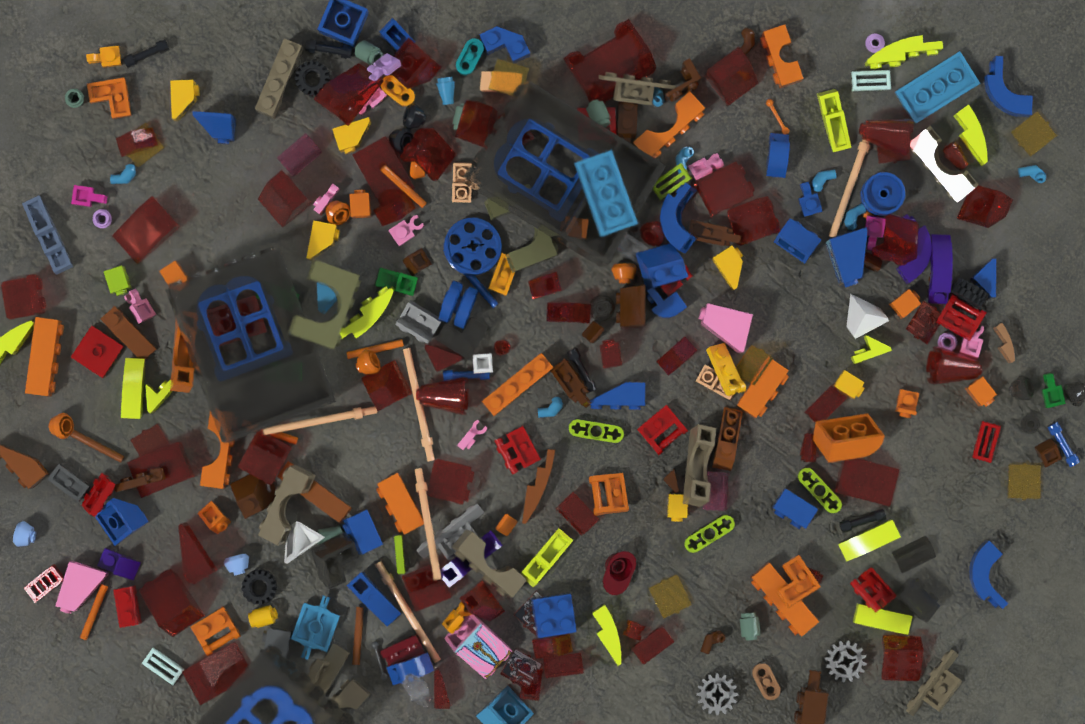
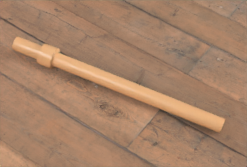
M866 129L863 140L858 145L857 150L859 151L829 233L831 238H835L838 234L865 154L869 152L871 146L869 143L874 132L872 129Z
M411 348L403 349L422 434L421 443L422 447L425 448L427 462L435 460L432 448L434 444L432 437L429 435Z
M373 406L363 409L358 407L353 408L352 411L264 427L263 433L268 435L351 418L355 420L361 419L363 416L377 414V407Z
M422 468L415 469L416 492L419 493L434 580H440L441 572L426 493L428 488L427 483L424 482Z
M382 561L376 563L375 566L382 576L381 580L384 585H387L433 662H438L441 658L394 583V577L391 573H388Z

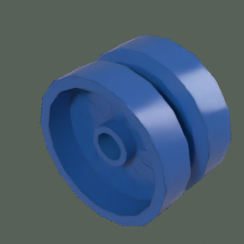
M888 172L877 173L871 176L863 184L860 192V200L865 209L878 217L887 216L897 211L905 199V187L902 181L896 175ZM881 191H882V193H884V192L886 193V196H885V197H882V196L880 195V192H881Z
M453 280L443 299L438 320L448 323L451 321L453 314L456 313L454 326L464 329L479 290L469 286L464 295L461 296L463 284Z

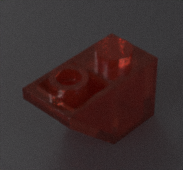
M547 302L546 322L590 324L591 304Z
M614 339L603 341V345H599L603 369L622 366L619 342H614Z
M483 581L471 587L459 598L470 614L488 621H492L505 612Z

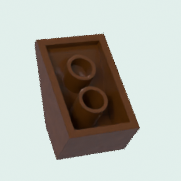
M645 286L620 288V293H616V304H620V312H616V323H620V327H643L645 325Z

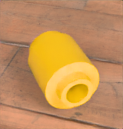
M271 605L253 609L252 612L248 613V619L252 628H261L275 624L278 614L275 607L272 608Z

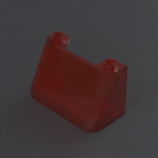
M629 19L619 23L614 31L615 37L584 56L579 51H573L563 58L589 103L594 100L605 103L614 97L616 81L599 79V75L605 76L606 72L617 73L619 78H623L625 74L635 76V80H641L642 77H648L656 70V63L651 50Z

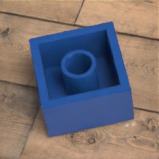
M329 0L317 30L325 36L355 47L369 11L367 8L348 0Z
M570 593L531 599L538 638L577 632Z

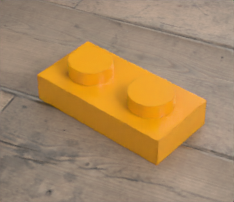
M501 253L488 289L506 296L515 273H512L506 257L507 254Z

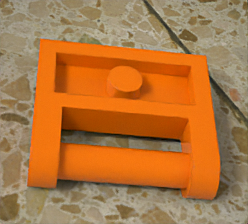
M623 473L589 477V484H592L595 504L593 509L594 515L599 516L629 511ZM600 482H604L608 505L606 507L602 506Z
M225 607L220 608L190 627L207 656L213 654L214 650L232 639L241 637ZM229 627L231 632L208 644L206 639Z

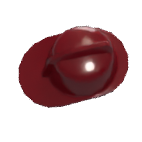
M621 551L607 558L605 562L606 571L603 577V587L607 593L619 595L629 586L636 568V558L632 553Z

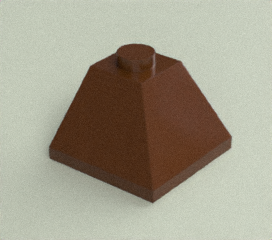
M265 467L230 484L235 500L245 519L267 509L276 497V488Z

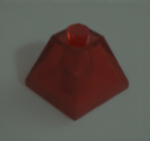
M408 38L393 55V57L400 60L401 67L391 74L409 89L431 81L442 66Z
M465 100L455 137L488 149L498 111L494 107L481 102Z
M978 185L966 195L957 219L989 228L1006 217L1013 199L1001 191Z
M395 360L380 367L378 373L368 374L361 378L378 412L413 394Z

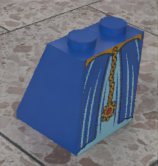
M867 228L850 232L825 242L839 286L844 284L846 288L858 283V279L862 278Z

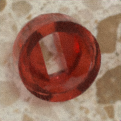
M507 340L495 342L494 351L497 355H506L510 352L511 345Z

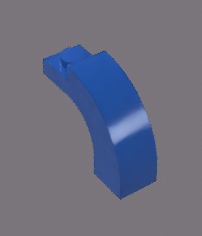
M995 56L989 62V73H992V75L984 77V85L988 97L998 109L1006 114L1017 117L1031 116L1033 96L1017 95L1007 89L1003 81V56Z
M686 182L677 189L675 197L668 193L660 213L661 227L665 237L675 248L685 254L697 239L684 228L682 223L683 209L697 191Z
M985 540L977 548L971 559L969 568L970 582L974 592L981 600L984 601L989 597L988 602L993 607L1003 609L1008 603L994 590L989 580V572L992 565L1003 554L989 540Z

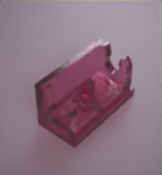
M305 133L279 155L277 159L294 177L318 157L322 151Z
M707 471V479L711 483L709 502L703 505V510L727 511L729 473Z

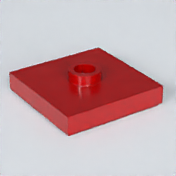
M92 325L71 358L96 375L104 378L125 346Z

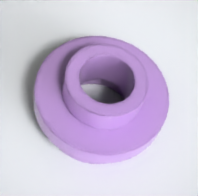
M871 34L865 41L867 50L872 53L878 52L885 45L884 38L879 34ZM872 40H877L878 46H873Z
M104 209L97 210L92 218L94 225L102 229L107 228L112 222L110 212ZM101 216L106 217V220L103 223H101L99 220Z
M943 333L939 336L938 346L942 351L949 352L955 349L957 339L952 333ZM945 339L950 340L949 346L944 344Z

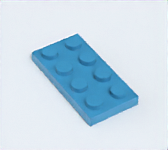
M959 51L894 93L913 123L917 124L973 89L980 82Z
M612 150L574 163L600 237L638 224Z

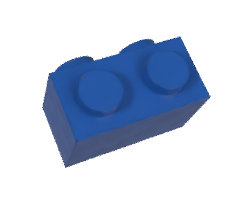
M791 218L774 240L775 244L804 264L821 242L817 234L808 231L800 222Z
M786 488L782 490L772 506L775 509L774 514L782 519L786 516L792 520L790 524L799 530L801 527L807 528L818 510Z
M368 510L360 511L343 520L345 523L343 524L344 531L347 535L350 534L352 538L351 546L355 553L358 552L359 555L383 545Z

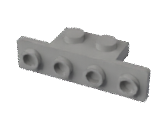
M478 504L470 506L464 514L453 519L444 529L436 532L434 536L436 550L439 548L448 561L456 557V551L452 546L466 529L477 535L470 524L484 514L483 509ZM427 541L423 542L416 550L423 559L429 556Z

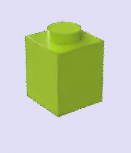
M121 265L103 271L111 294L121 296L127 294V290L132 289L124 266Z

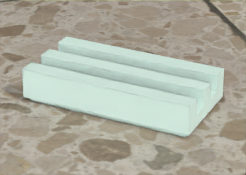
M890 70L851 72L852 91L891 90ZM886 75V78L856 79V76ZM887 82V85L881 86H857V84Z
M154 647L142 662L144 666L172 685L176 683L185 670ZM153 653L165 662H167L168 664H170L172 667L177 669L178 672L176 673L174 670L166 666L164 663L153 657ZM149 659L173 675L174 678H170L148 662Z

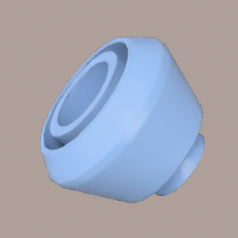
M19 522L14 531L13 543L17 547L29 546L30 543H34L37 532L27 522Z
M246 553L225 558L223 563L229 573H234V576L243 574L245 569L248 568L249 556Z

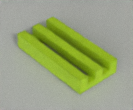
M680 163L651 183L650 186L661 201L668 193H673L681 185H684L685 182L687 183L693 178L688 174L684 165ZM680 169L682 171L657 189V184ZM682 176L686 177L684 180H682L680 183L669 189L664 194L660 193L662 190H664L666 187L674 183Z
M403 534L395 535L397 573L405 574Z

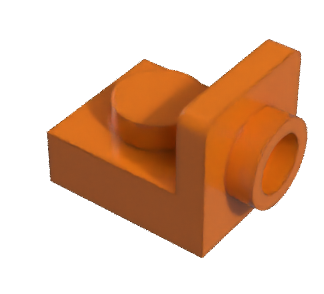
M899 389L895 412H899L900 417L911 418V415L915 416L917 414L916 407L919 393Z
M212 500L197 513L208 528L216 534L226 530L231 523V520L222 513Z

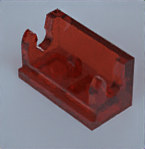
M831 385L804 413L814 423L826 420L847 398L840 394L836 387Z
M574 492L568 495L555 508L581 536L600 520Z
M661 625L632 646L631 649L644 665L673 644L674 641Z
M581 652L543 657L545 678L584 673Z

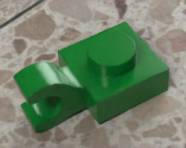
M1053 373L1044 374L1043 379L1047 388L1041 389L1045 408L1066 404L1062 385H1055Z

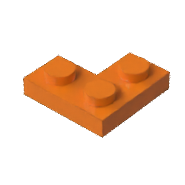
M125 77L87 84L90 103L109 101L112 119L132 116Z
M800 555L783 564L782 567L792 582L778 590L777 593L787 608L821 587Z

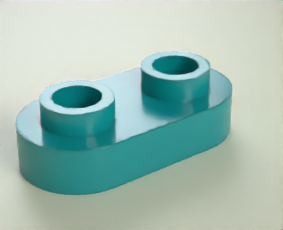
M473 38L468 40L458 57L456 69L461 75H470L475 70L484 52L483 43L479 39ZM477 46L478 51L472 52L471 47ZM468 63L469 68L463 69L462 65Z

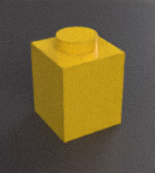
M846 370L841 372L833 385L835 389L851 399H854L856 396L859 398L865 389L862 387L864 382Z
M668 494L667 517H671V521L683 522V518H687L688 504H683V494Z

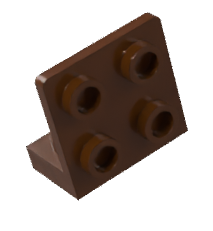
M690 58L683 62L682 71H680L687 82L667 92L664 97L666 102L669 100L674 102L681 98L683 92H692L698 88L701 77Z

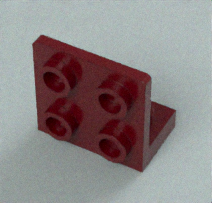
M414 634L382 649L380 653L386 659L388 666L424 654L425 651L417 634Z

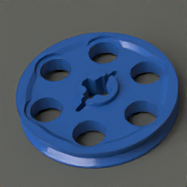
M465 218L456 222L449 229L444 240V253L448 263L456 271L465 275L474 276L486 273L494 267L501 254L502 244L499 233L493 225L480 218ZM472 223L475 227L474 232H466L464 225ZM484 230L492 232L493 237L490 240L482 237ZM450 236H459L460 243L457 245L451 244ZM471 242L478 246L475 248V251H472L471 248H463L469 246ZM489 248L494 249L496 256L488 258L485 255V251ZM454 254H461L463 261L455 263L452 258ZM472 261H479L481 268L473 270L470 266Z

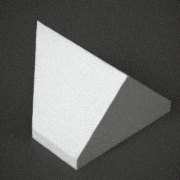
M850 293L847 328L855 339L889 321L881 308Z
M298 521L294 522L291 525L292 529L285 544L284 563L288 564L325 537Z

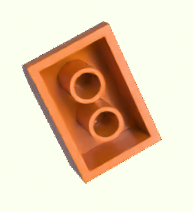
M867 413L816 421L813 441L828 462H837L873 454L882 445L885 435Z

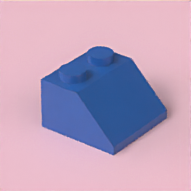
M671 243L636 253L646 290L688 278L683 258Z

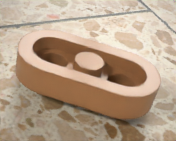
M765 663L756 664L752 669V676L762 696L767 700L778 698L780 686L771 668ZM760 669L765 670V674L763 676L758 675V671ZM769 686L774 688L772 693L767 692Z

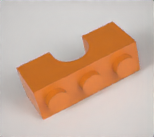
M786 25L763 31L760 41L763 49H767L768 55L766 58L769 67L773 66L775 73L772 76L775 84H779V87L783 88L801 82L804 78L798 61L787 63L779 55L780 49L791 44Z

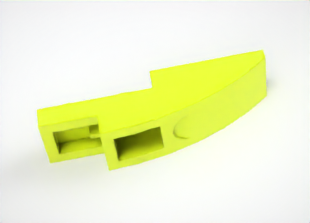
M923 35L902 39L872 55L865 62V67L870 66L871 69H878L886 64H889L890 67H898L906 60L905 55H908V58L918 57L920 53H927V56L938 55V52L943 49V42L923 43Z
M385 286L377 292L378 296L372 299L370 296L362 301L361 304L363 306L360 307V311L363 315L360 316L358 313L349 319L351 323L341 329V339L350 333H353L357 339L365 333L386 309L394 288L390 287L388 289Z

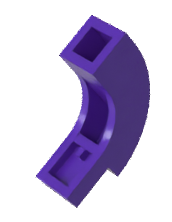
M906 214L899 219V222L911 237L913 250L909 259L897 267L896 270L905 283L908 284L916 279L927 267L931 257L932 243L926 226L924 225L918 229L916 227L918 223L914 217H909Z
M931 234V274L927 300L928 303L947 304L949 293H951L953 269L951 236Z
M491 530L480 538L486 543L484 549L485 559L502 546ZM455 557L440 569L441 578L448 587L452 586L472 570L469 568L470 563Z

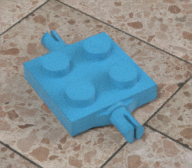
M323 595L320 605L317 606L305 602L302 606L291 637L292 640L300 642L305 646L301 655L302 658L309 659L312 649L328 652L341 616L327 609L330 597L326 598Z

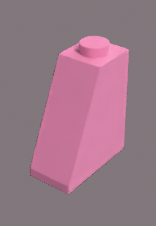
M70 561L56 606L60 607V611L69 614L72 611H77L106 579L109 572Z

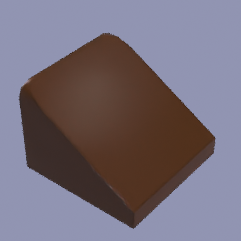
M422 248L403 259V263L411 276L432 265Z
M865 252L864 267L874 272L880 271L882 259Z
M593 321L582 333V336L593 344L604 332V328Z
M1048 439L1035 446V450L1045 468L1062 459L1058 446L1052 439Z
M672 469L663 478V481L677 493L679 488L675 470Z

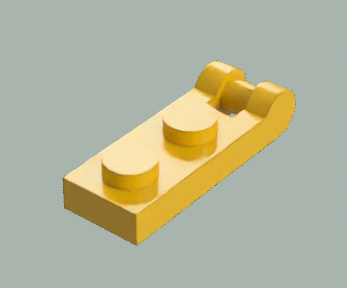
M721 343L708 347L706 349L725 394L731 396L735 392H745L746 384L744 381H741L726 344Z

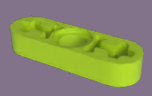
M579 419L573 420L569 424V432L576 437L618 443L624 437L622 428L615 425ZM576 422L580 423L581 427H586V423L590 424L588 436L584 435L585 431H579L576 434L575 430L572 429V425H576ZM595 425L602 429V433L598 437H594L591 434V428ZM604 427H609L607 431L610 432L618 429V433H621V436L613 440V436L607 435V439H603L605 434Z
M802 468L797 475L799 482L827 512H839L842 502L812 469ZM810 472L811 475L809 477L813 481L817 479L818 482L814 483L811 486V488H809L808 485H810L811 483L808 480H802V478L804 477L802 473ZM817 485H822L825 488V493L822 496H817L814 492ZM830 493L831 496L828 498L831 501H837V508L829 509V502L825 500L823 503L821 499H824Z
M722 515L688 536L684 542L686 550L696 553L732 531L735 525L733 518L728 515ZM722 519L730 520L729 528L723 527L719 529L722 533L718 534V530L713 524L717 523V526H720L723 523ZM708 528L713 529L715 532L714 538L710 540L704 537V531ZM700 533L701 538L706 543L702 545V542L700 541L696 544V549H694L693 547L689 548V540L692 539L696 541L697 539H699V537H697V534Z

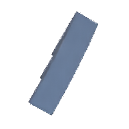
M39 195L22 203L53 272L57 275L72 268L73 264L41 196Z

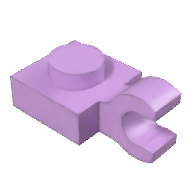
M386 53L367 68V71L372 73L369 79L377 81L383 74L386 76L390 75L401 67L400 60Z

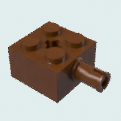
M809 670L808 687H801V691L797 692L796 703H798L799 708L794 712V722L796 724L825 723L828 693L825 690L819 689L821 671Z

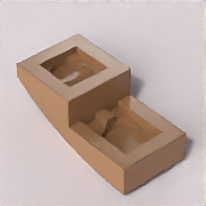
M999 323L993 327L1003 342L998 347V350L1008 364L1015 361V353L1011 338L1003 323Z

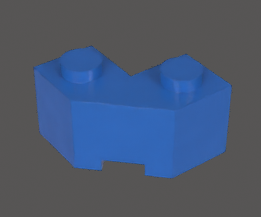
M497 26L479 34L488 55L506 48L513 64L530 57V51L522 35Z

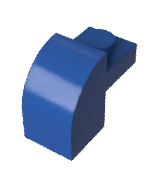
M770 133L766 176L786 177L790 148L789 135Z
M655 288L645 290L647 292L645 295L651 305L653 303L656 305L650 311L660 318H672L687 308L677 292L663 300Z
M428 652L386 667L393 685L411 681L434 671Z

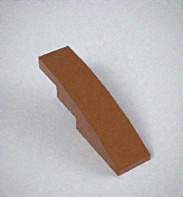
M547 450L545 468L537 467L535 486L527 485L523 524H526L546 488L555 450Z
M288 461L277 477L283 481L284 478L282 476L285 469L294 464ZM315 480L309 492L301 494L340 524L352 509Z

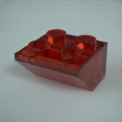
M258 429L238 468L272 485L292 447L269 434L264 435L263 431Z
M431 564L402 576L416 612L452 598L451 591L442 578L434 580Z

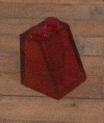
M737 47L710 67L705 75L727 107L758 84L751 62L740 47Z
M734 162L696 180L694 185L711 218L754 196L752 193L755 191L750 181H746L744 177L746 172L741 164L738 165L737 162Z
M283 170L267 182L258 197L261 204L282 228L311 204L310 200Z
M172 569L163 571L159 577L145 583L139 589L158 626L172 637L205 616L178 574Z

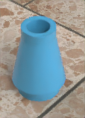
M453 77L437 78L438 83L436 85L443 105L454 104L455 81H453Z

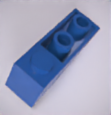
M626 382L590 400L592 403L590 404L591 409H602V405H610V409H621L622 406H629L630 410H641V406H645V383Z
M363 571L347 585L359 600L386 626H389L401 614Z

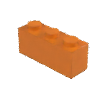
M768 358L736 406L754 418H757V416L762 417L767 410L765 405L768 400L773 401L778 393L776 389L779 384L783 386L788 379L787 373L789 370L772 358Z
M399 473L377 484L379 488L376 490L381 499L385 498L387 502L385 507L389 515H394L397 520L394 524L399 533L403 531L405 535L424 524L423 517Z

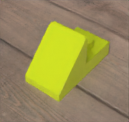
M865 335L864 339L869 351H866L865 348L855 351V356H852L851 359L853 364L892 350L891 347Z
M165 380L158 388L160 390L159 393L149 384H146L147 411L150 414H153L173 392L170 391L171 380Z

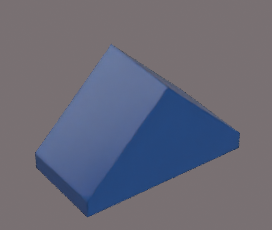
M393 18L379 32L381 37L402 56L415 43Z
M996 259L989 260L970 278L976 286L988 294V298L996 297Z

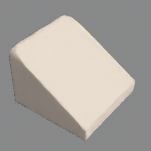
M492 353L472 355L474 374L493 372Z

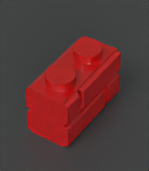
M136 585L114 589L119 628L141 624L138 597L135 595L137 594Z

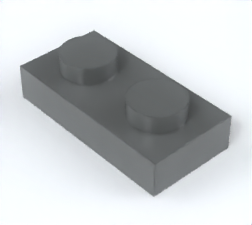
M61 464L56 466L47 479L77 502H80L91 487Z

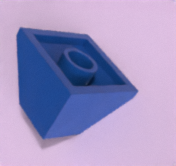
M193 111L192 115L213 139L218 140L219 144H229V141L234 142L236 118L232 114Z
M115 498L107 502L101 512L95 517L114 546L149 522L137 505Z

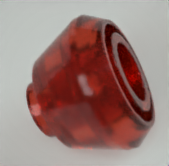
M651 221L641 226V238L646 244L658 246L663 242L664 233L660 222Z

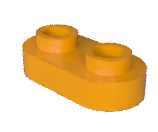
M388 75L382 79V91L399 105L407 107L409 104L414 103V91L397 77ZM390 82L394 84L392 89L387 88V84ZM404 94L409 95V99L406 101L402 99Z

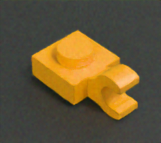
M119 46L100 48V54H86L88 64L101 62L102 68L122 66Z
M464 600L442 622L444 628L451 634L462 626L464 616H470L474 612L472 606L464 610V607L467 605Z

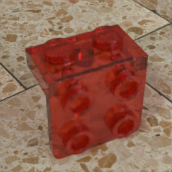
M424 128L415 132L414 138L404 147L400 158L404 162H416L432 181H437L454 159L455 152L434 128Z
M768 196L757 198L727 211L733 233L742 236L741 243H737L739 246L780 232V224L778 219L775 218L773 204Z
M893 214L886 215L884 243L873 247L872 255L880 257L884 261L895 262L896 265L900 266L917 259L918 223Z
M27 275V278L1 283L5 312L8 319L45 313L46 301L42 297L41 291L43 283L38 275Z
M436 459L433 464L427 495L463 505L464 501L468 502L470 490H467L469 482H473L475 472L471 471V466Z
M883 635L882 679L919 681L924 651L921 637L913 635Z

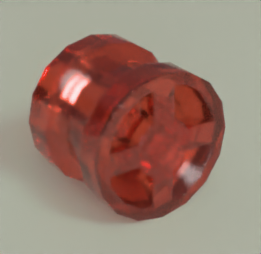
M628 619V626L622 634L640 641V634L646 626Z

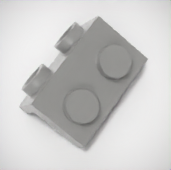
M410 300L395 325L403 332L415 336L418 341L428 344L442 321L438 320L439 317Z

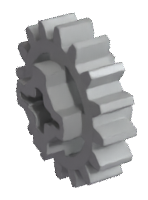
M840 640L838 641L839 646L832 644V651L827 649L830 655L829 657H824L825 660L829 661L825 667L831 668L828 672L830 675L835 673L834 679L837 680L841 677V681L845 682L846 678H848L852 682L853 676L860 678L858 675L859 671L864 673L861 667L862 665H867L866 662L862 661V659L866 658V655L860 654L863 650L861 647L856 649L857 643L854 642L850 645V641L846 640L845 644H843ZM846 648L852 649L856 654H848ZM838 651V652H839L838 657L833 660L834 655H835L836 652ZM845 656L846 658L851 659L847 662L848 665L846 666L843 663H841V661L844 660L843 657ZM858 662L857 667L853 671L852 667ZM835 668H843L845 674L839 673Z
M715 673L713 678L708 674L709 679L705 680L702 678L701 680L704 684L697 686L701 689V692H696L697 696H701L697 701L698 703H704L701 707L703 710L709 708V714L713 710L716 715H719L721 710L726 714V708L728 707L732 710L733 708L730 704L737 703L734 696H738V692L733 691L737 686L731 685L733 680L731 678L726 680L725 674L721 678L718 673ZM713 682V686L709 690H705ZM721 682L725 683L729 690H724L721 687ZM718 688L719 692L722 693V695H719L718 699L716 700L715 696L712 695V693H715L716 689ZM705 698H710L713 701V706L708 704ZM725 698H729L728 701L721 706V702Z

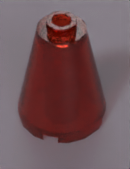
M865 120L864 124H860L859 135L867 142L905 157L908 154L912 141L910 136L914 130V120Z
M933 346L934 351H930L928 354L926 372H930V378L927 377L930 384L937 385L977 379L982 373V365L977 359L939 346Z
M468 377L420 385V389L416 390V400H419L421 405L459 415H466L465 410H468L469 389L465 388V383L469 384Z

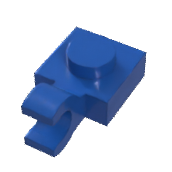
M809 182L800 184L803 197L798 200L803 217L823 212L818 194L811 193Z

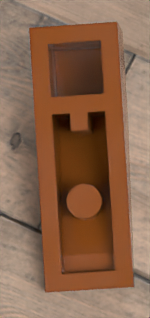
M114 306L101 318L104 324L138 358H145L146 360L157 350L119 307Z

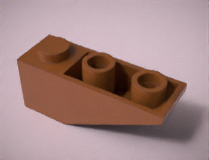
M724 407L714 453L713 468L731 471L735 461L743 411Z
M0 444V459L3 458L7 464L5 466L12 474L16 473L19 477L18 482L24 488L33 489L50 474L38 459Z

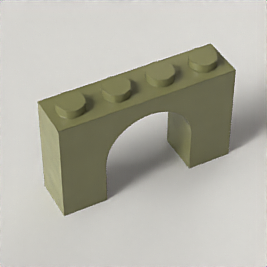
M529 184L524 185L525 187L531 189ZM509 191L489 198L484 202L491 220L509 213H521L527 216L534 226L532 242L528 246L506 255L512 273L558 255L557 244L550 237L551 229L542 217L544 216L542 207L518 192L513 194Z
M313 260L307 279L323 284L333 290L337 297V310L331 319L322 323L294 315L288 334L329 349H335V346L338 347L342 338L340 335L341 329L345 328L348 317H346L348 309L351 310L354 304V299L352 298L354 291H358L361 283L358 280L360 275L318 260Z

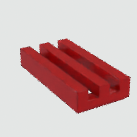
M981 421L972 458L988 463L992 462L1001 426ZM985 426H988L980 456H978V451L980 448ZM992 428H995L989 454L986 458L984 456L990 438Z

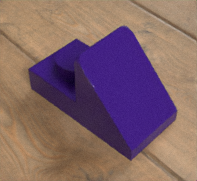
M104 548L97 566L113 572L114 575L134 580L141 562Z

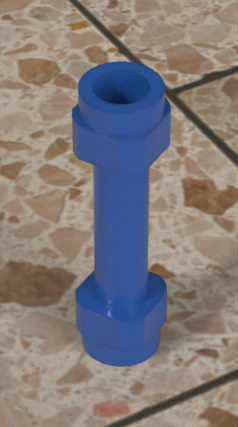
M443 371L444 382H454L456 379H490V373L474 374V371Z
M1058 422L1047 427L1051 436H1055L1067 457L1065 461L1069 467L1080 462L1076 453L1073 454L1062 435L1061 426Z

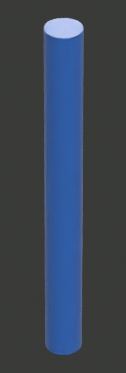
M456 254L453 255L452 258L455 263L462 262ZM465 275L492 308L499 304L475 275Z

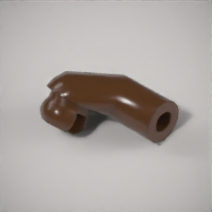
M744 28L741 32V35L744 37V44L737 52L742 57H745L755 46V33L749 28Z
M721 631L707 634L700 651L709 654L712 645L725 641V634Z

